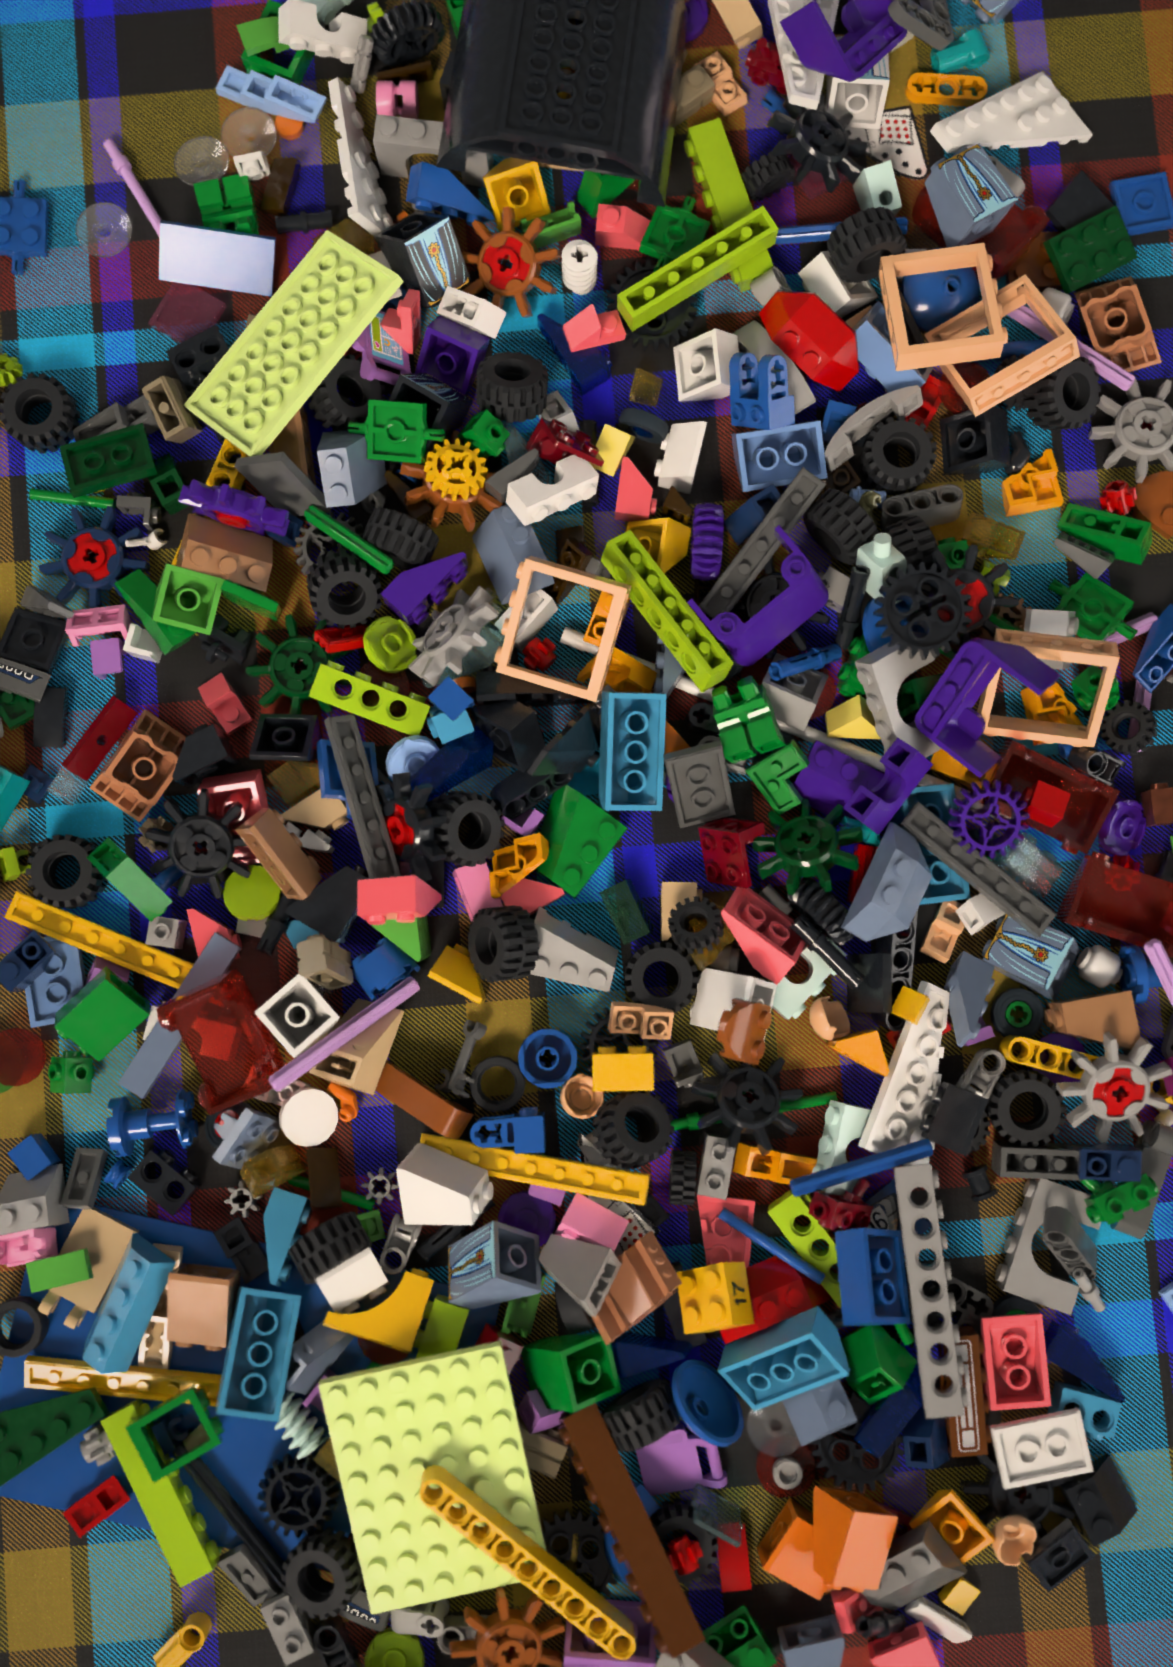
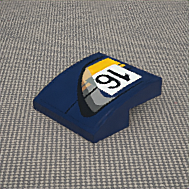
M895 1178L873 1191L871 1196L863 1201L873 1206L868 1228L901 1230ZM919 1218L914 1225L916 1233L920 1235L931 1227V1223L927 1218Z

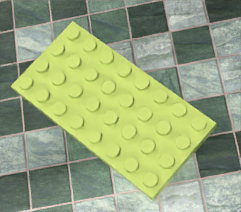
M326 230L183 406L249 457L262 455L404 281L397 273Z

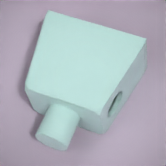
M891 160L863 169L852 186L861 211L872 207H884V209H890L895 216L902 208V202Z
M878 533L874 536L873 541L858 548L855 565H863L871 570L865 591L876 599L877 597H884L879 592L881 586L889 587L885 581L889 576L897 580L895 576L897 569L900 568L906 574L907 561L905 556L891 544V536L889 534ZM897 600V601L895 602V604H897V603H899V602H901V601H903V600Z

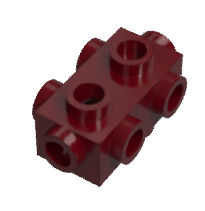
M760 38L756 43V49H750L745 62V66L749 67L747 76L751 77L754 84L762 87L770 84L777 87V91L780 94L787 96L777 44L768 42L766 38Z
M859 1178L851 1192L845 1190L844 1195L815 1191L809 1205L808 1214L819 1220V1225L835 1230L836 1226L843 1230L868 1228L873 1206L863 1202L861 1198L870 1184L866 1180Z

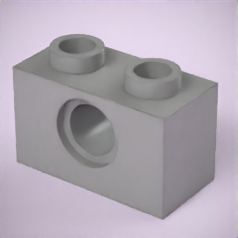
M705 1132L695 1187L697 1195L726 1200L735 1148L730 1154L725 1152L727 1136Z
M280 1589L277 1595L264 1601L260 1611L287 1666L314 1652L313 1639L316 1630L310 1617H308V1612L300 1613L297 1610L299 1606L296 1603L292 1605L288 1599L291 1597L289 1593L285 1594L284 1590Z

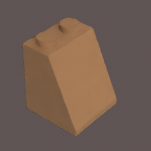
M1108 991L1045 1003L1044 1022L1047 1027H1050L1051 1032L1069 1035L1102 1045L1104 1033L1110 1032L1117 1039L1118 1049L1132 1050L1141 1037L1131 991Z
M182 1263L169 1272L166 1341H173L175 1346L184 1348L193 1347V1344L205 1345L204 1349L209 1351H221L223 1348H226L238 1287H240V1271L232 1268Z

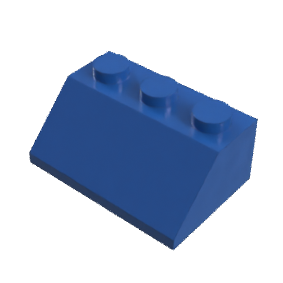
M857 1228L835 1232L843 1326L910 1324L901 1230Z

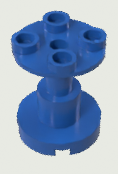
M1138 946L1121 947L1118 954L1120 958H1123V966H1120L1123 969V973L1119 979L1121 991L1132 992L1134 1005L1144 1004L1148 999L1149 988L1163 986L1150 960L1145 959Z
M179 1089L176 1094L175 1111L155 1114L152 1113L150 1108L132 1110L131 1104L125 1096L111 1098L107 1109H113L112 1117L106 1118V1128L110 1148L112 1151L116 1150L115 1156H130L134 1150L135 1140L152 1138L155 1131L177 1129L182 1147L184 1149L190 1148L193 1143V1137H198L199 1135L198 1121L192 1117V1109L195 1105L193 1092Z

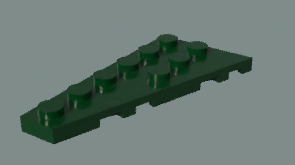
M96 1387L0 1412V1487L110 1413Z

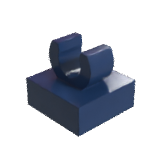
M289 513L288 519L290 521L286 536L283 537L266 531V534L287 547L295 548L297 544L295 537H299L300 527H302L304 521Z
M31 764L22 776L30 781L23 794L36 803L41 804L57 781Z
M169 1414L159 1419L151 1427L164 1455L175 1450L182 1440L186 1439L191 1433L190 1428L184 1432L176 1429V1423L185 1418L183 1414L176 1415L173 1419Z

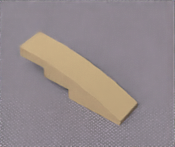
M153 1244L176 1262L173 1270L182 1264L183 1246ZM168 1281L139 1344L138 1366L160 1369H169L173 1341H166Z

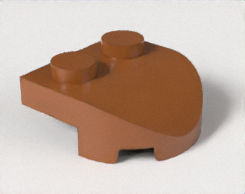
M1161 471L1145 477L1142 483L1135 485L1137 500L1134 501L1135 506L1132 507V516L1134 519L1151 522L1152 529L1168 540L1173 536V472Z
M734 998L732 999L733 1008L731 1011H723L718 1026L717 1040L723 1043L724 1050L720 1051V1055L724 1058L758 1065L765 1052V1033L772 1021L771 1006Z

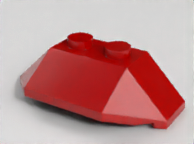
M777 291L759 312L770 339L813 381L840 392L860 371L856 332L815 292Z
M773 1256L746 1268L754 1324L719 1331L724 1344H727L832 1299V1297L821 1283L820 1285L777 1256Z

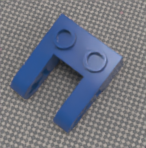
M735 353L729 363L732 426L773 430L795 424L794 395L788 394L787 363L784 357L768 354L763 356L758 364L757 358L752 353Z
M521 1107L519 1113L483 1116L472 1126L470 1138L476 1146L481 1148L514 1146L515 1154L545 1152L544 1112H538V1107ZM499 1124H502L500 1131L491 1132L488 1138H485L484 1133L479 1132L483 1125H486L487 1130L493 1131L497 1130Z

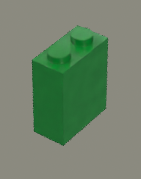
M105 967L56 1012L54 1027L61 1037L71 1039L76 1043L84 1055L92 1056L100 1062L150 1015V1002L108 967Z

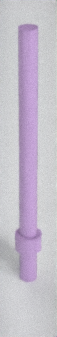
M107 139L104 141L103 146L113 160L112 166L117 174L123 177L160 238V216L133 174L132 165L127 157L121 154L113 139Z

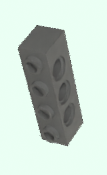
M993 1140L991 1169L1000 1177L1081 1180L1078 1178L1079 1148L1093 1145L1039 1142L1040 1146L1033 1147L1031 1144H1027V1147H1021L1016 1142L1012 1144L1009 1141Z

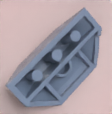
M889 823L841 928L863 941H870L909 929L932 878L917 839L912 834L894 823Z

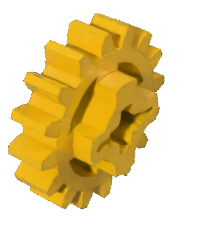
M456 438L454 444H450L445 439L442 447L436 443L433 452H428L424 465V471L427 472L425 480L426 482H433L432 491L442 490V498L447 494H451L452 501H456L458 495L467 500L469 492L476 496L479 487L483 488L488 468L484 467L486 458H478L480 449L477 448L472 451L470 449L471 442H467L463 446L460 445L458 438ZM438 463L440 464V467H439V469L441 470L440 473L438 472V469H437V464H438ZM470 467H473L474 477L472 476L473 471L470 469Z

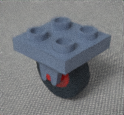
M224 1099L218 1102L209 1111L205 1121L207 1140L213 1147L217 1148L212 1158L221 1165L249 1172L260 1163L263 1153L269 1144L277 1138L280 1130L279 1118L254 1110L249 1104L238 1099Z

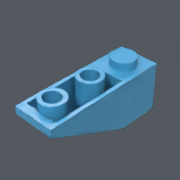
M276 1187L273 1188L263 1218L270 1284L280 1287L282 1281L287 1282L292 1269V1265L289 1264L291 1258L289 1249L302 1237V1235H299L302 1225L309 1222L313 1210L310 1206V1199Z

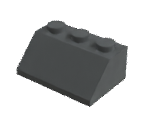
M928 1520L892 1540L878 1590L864 1589V1592L861 1593L872 1605L897 1610L966 1574L967 1569Z

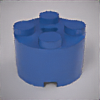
M386 937L376 943L374 951L368 955L366 953L359 955L351 963L354 967L353 976L372 1002L378 999V995L387 993L407 977H412L410 973L413 969L417 973L420 970V966L412 957Z
M539 1029L530 1034L522 1043L518 1054L519 1068L524 1077L537 1087L555 1088L561 1086L573 1075L576 1069L577 1050L575 1044L566 1033L558 1029ZM545 1050H550L551 1054L556 1055L557 1058L552 1060L550 1066H546V1062L540 1060V1056L545 1054Z

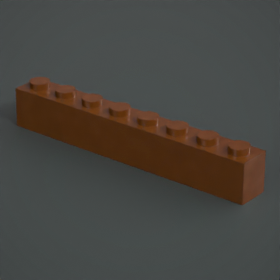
M596 1403L559 1419L561 1427L558 1428L564 1444H570L575 1454L571 1457L576 1471L578 1474L583 1473L588 1485L584 1486L588 1498L592 1504L597 1502L602 1513L598 1515V1519L605 1533L610 1532L615 1544L611 1545L616 1559L619 1563L624 1562L629 1572L625 1575L626 1581L633 1593L638 1592L642 1601V1604L639 1605L640 1612L646 1623L651 1622L656 1634L653 1635V1640L661 1654L666 1653L668 1657L674 1659L705 1641V1638Z

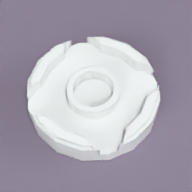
M314 1087L296 1090L294 1094L289 1098L287 1097L282 1103L279 1112V1126L282 1132L294 1144L304 1147L316 1146L326 1141L335 1131L338 1122V1108L333 1098L323 1090Z

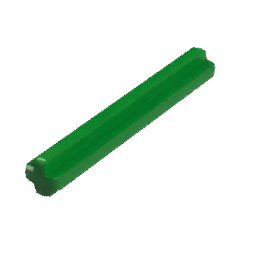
M310 505L305 510L304 516L308 522L381 573L388 574L394 568L392 558L315 505Z

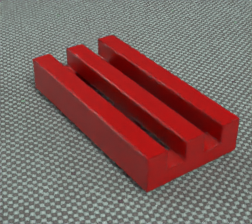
M360 623L356 624L355 628H350V625H346L344 629L333 627L315 630L314 640L320 642L319 645L322 648L325 647L327 653L364 648L363 636L368 626Z

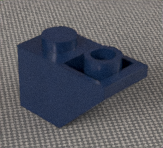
M774 484L748 499L724 521L725 528L737 546L748 541L781 497Z
M33 930L0 961V982L9 992L24 991L44 972L56 951L37 930Z
M1098 1143L1079 1148L1078 1178L1083 1180L1141 1182L1142 1151L1131 1144Z
M914 1397L903 1433L906 1467L934 1470L949 1461L945 1417L927 1419L924 1413L923 1398Z

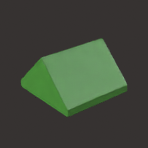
M166 563L156 590L152 621L211 635L224 579Z
M427 915L415 918V921L411 923L397 922V919L386 920V924L372 925V927L417 962L428 958L432 953Z

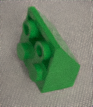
M880 1325L860 1326L840 1338L850 1369L849 1375L846 1376L847 1384L869 1405L903 1389L918 1362L908 1353L906 1348L899 1345Z
M744 1604L702 1631L705 1642L734 1667H771L777 1663L778 1656L764 1631Z

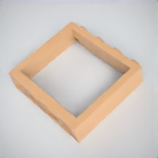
M985 243L880 257L878 276L896 371L1001 357L1003 345L1008 343L1007 328L1001 325L1003 309L1001 302L997 303L996 301L998 292L997 280L991 277L993 268L992 256L986 253ZM976 266L990 335L909 345L896 277Z
M1026 274L998 290L996 301L1002 304L1003 317L1027 303L1054 337V340L972 388L968 387L952 364L939 366L975 417L1080 357L1076 337ZM983 300L925 333L926 343L968 338L987 327Z
M529 556L525 558V562H520L517 569L516 578L520 579L518 589L513 590L510 596L509 607H512L510 619L506 618L502 627L501 634L505 635L503 646H499L495 654L494 662L498 663L496 672L597 702L601 697L631 585ZM533 571L614 594L588 687L510 664Z
M996 628L993 641L1022 646L1039 659L1104 667L1087 726L990 715L1001 671L1000 668L980 697L977 713L985 721L983 734L990 737L1004 736L1012 737L1016 740L1029 739L1042 741L1047 744L1061 743L1074 747L1085 746L1094 748L1120 659L1117 642Z

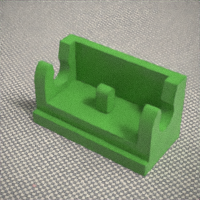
M574 201L568 202L565 209L539 217L546 224L533 242L538 249L581 234V218L579 213L575 212ZM526 217L520 219L522 234L525 233L533 220L527 222Z
M541 1274V1287H542V1288H543V1284H544V1280H545V1276H546V1275H543V1274ZM541 1292L508 1302L501 1329L502 1333L510 1334L511 1332H517L521 1337H527L528 1334H531Z

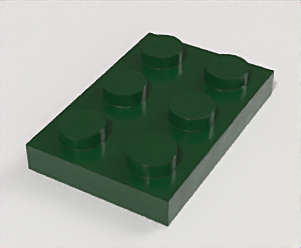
M1117 206L1043 242L1063 291L1066 294L1138 258Z
M143 423L59 446L70 492L74 498L158 474Z

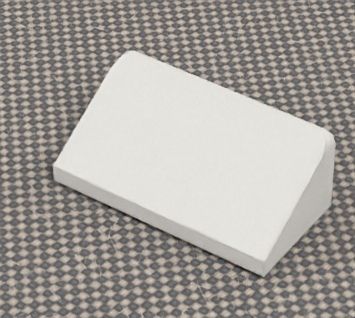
M924 1596L908 1603L905 1608L906 1614L919 1622L922 1621L924 1625L953 1643L971 1640L973 1636L964 1621Z

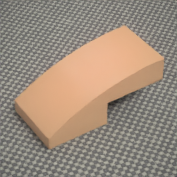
M957 901L940 903L921 944L920 952L944 964L950 959L956 940L964 929V924L955 912L963 904Z

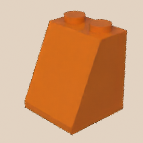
M815 1485L813 1490V1572L824 1579L823 1583L826 1586L835 1590H841L842 1587H848L857 1592H864V1589L878 1590L899 1517L857 1491H845V1489Z
M789 1498L757 1546L761 1565L770 1574L820 1601L824 1593L829 1594L832 1588L826 1586L823 1583L824 1579L813 1572V1514Z

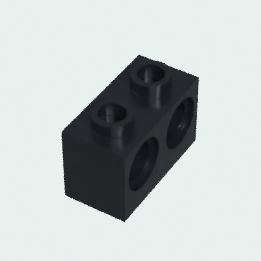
M214 325L167 350L166 353L189 392L199 387L229 348L217 326Z
M157 1147L148 1152L129 1175L128 1179L173 1216L182 1210L202 1184L197 1180L198 1175L186 1166L182 1168L175 1162L176 1157L173 1153L165 1148L160 1149ZM152 1162H156L161 1166L162 1172L160 1177H156L151 1173L150 1166ZM174 1181H179L183 1184L184 1193L182 1196L174 1193L172 1189Z

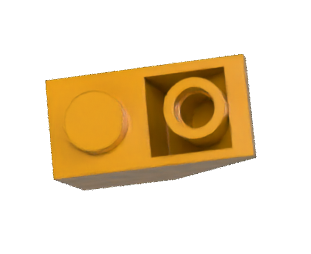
M601 592L583 641L598 647L600 646L614 594ZM628 597V601H627V604H626V608H625V611H624V615H623V618H622L621 625H622V623H623V620H624L625 615H626V613H627L628 607H629V605H630V598H629V597Z
M943 749L935 752L930 759V762L933 764L930 770L970 788L971 783L975 782L979 789L982 788L983 779L990 781L997 766L996 763L979 778Z

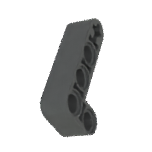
M1146 1120L1143 1123L1144 1134L1137 1137L1134 1147L1142 1151L1141 1174L1146 1173L1148 1177L1154 1180L1158 1188V1196L1149 1200L1150 1205L1136 1212L1130 1209L1123 1213V1219L1110 1224L1111 1229L1138 1239H1142L1148 1230L1171 1158L1173 1157V1128L1150 1120Z

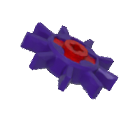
M191 480L190 486H182L178 500L179 503L193 506L192 513L195 515L208 516L220 523L239 529L250 530L262 536H265L266 531L283 537L286 536L290 521L288 519V510L269 507L265 502V497L254 496L250 493L230 488L227 484L210 487L197 480Z

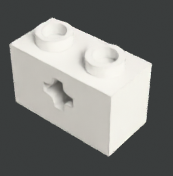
M447 286L436 313L478 333L496 339L507 312L485 299Z

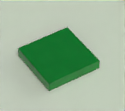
M224 580L221 591L226 600L278 622L281 610L277 601L230 580Z

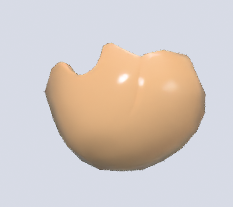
M824 996L814 1000L811 1004L809 1011L810 1025L818 1036L828 1041L848 1036L851 1031L850 1021L843 1005L839 1001H827L830 999V996Z
M579 1073L569 1078L562 1086L560 1102L563 1109L572 1117L589 1119L596 1115L597 1110L603 1105L604 1091L593 1092V1077Z
M1016 1514L1006 1516L995 1523L991 1530V1533L996 1537L995 1541L992 1542V1548L998 1560L1008 1566L1020 1565V1556L1022 1554L1033 1553L1034 1541L1037 1538L1036 1528L1025 1517Z

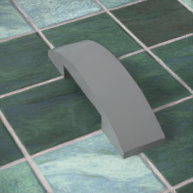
M753 320L732 333L738 336L740 351L754 354L758 364L761 358L768 354L784 357L787 363L788 394L794 395L795 414L816 402L811 389L794 362L770 339L767 330L762 325Z
M918 385L908 386L884 394L869 402L849 417L834 434L824 452L828 469L832 472L854 456L852 444L873 430L877 424L885 421L893 414L896 417L905 416L906 418L923 405L921 388Z

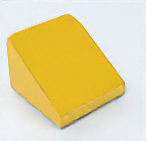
M903 986L892 1006V1014L917 1026L930 998Z
M960 1576L947 1583L938 1596L946 1606L963 1616L981 1591L963 1576Z

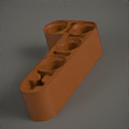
M386 1060L375 1091L437 1133L458 1140L474 1114L462 1105L444 1098L389 1060Z

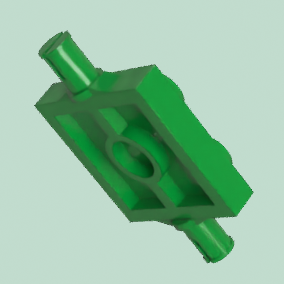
M690 196L685 197L681 208L669 207L667 205L665 207L657 206L639 248V252L658 259L654 272L704 242L711 222L701 219L692 213L693 207L696 204V200L693 197L691 201Z
M369 399L368 416L365 423L350 421L348 427L359 428L348 429L350 434L365 435L367 459L422 464L425 463L427 440L443 442L445 437L434 435L445 434L444 429L428 428L426 422L427 403Z
M1087 572L1077 583L1069 588L1056 579L1049 585L1048 590L1062 597L1061 602L1054 610L1076 611L1075 617L1079 619L1076 635L1079 637L1105 641L1110 635L1118 632L1131 641L1138 630L1123 622L1125 616L1133 608L1134 601L1100 580L1094 579Z

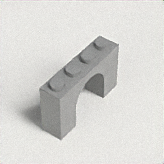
M377 114L373 144L381 175L409 178L412 155L421 153L438 155L443 122ZM468 151L465 172H461L464 185L485 187L483 176L493 169V154Z
M912 631L915 637L923 638L925 636V633ZM889 643L855 661L858 671L857 677L863 685L867 697L866 704L872 712L876 723L875 730L883 743L884 754L898 737L927 758L942 748L918 730L915 720L908 724L902 720L897 708V695L902 682L907 676L934 661L935 658L929 651L928 657L925 660L921 659L920 652H917L915 657L910 659L909 650L906 649L899 655L898 649L900 645L895 644L889 648Z
M1031 1178L1026 1181L1023 1188V1196L1025 1198L1022 1207H1018L1014 1215L1013 1222L1016 1226L1013 1235H1009L1005 1242L1004 1252H1006L1003 1264L1000 1263L995 1273L996 1286L1010 1294L1071 1315L1080 1286L1042 1271L1037 1266L1032 1255V1240L1037 1229L1043 1224L1044 1211L1049 1207H1063L1072 1213L1078 1223L1098 1230L1101 1222L1093 1224L1087 1216L1085 1210L1087 1205L1084 1199L1090 1197V1194L1049 1179Z

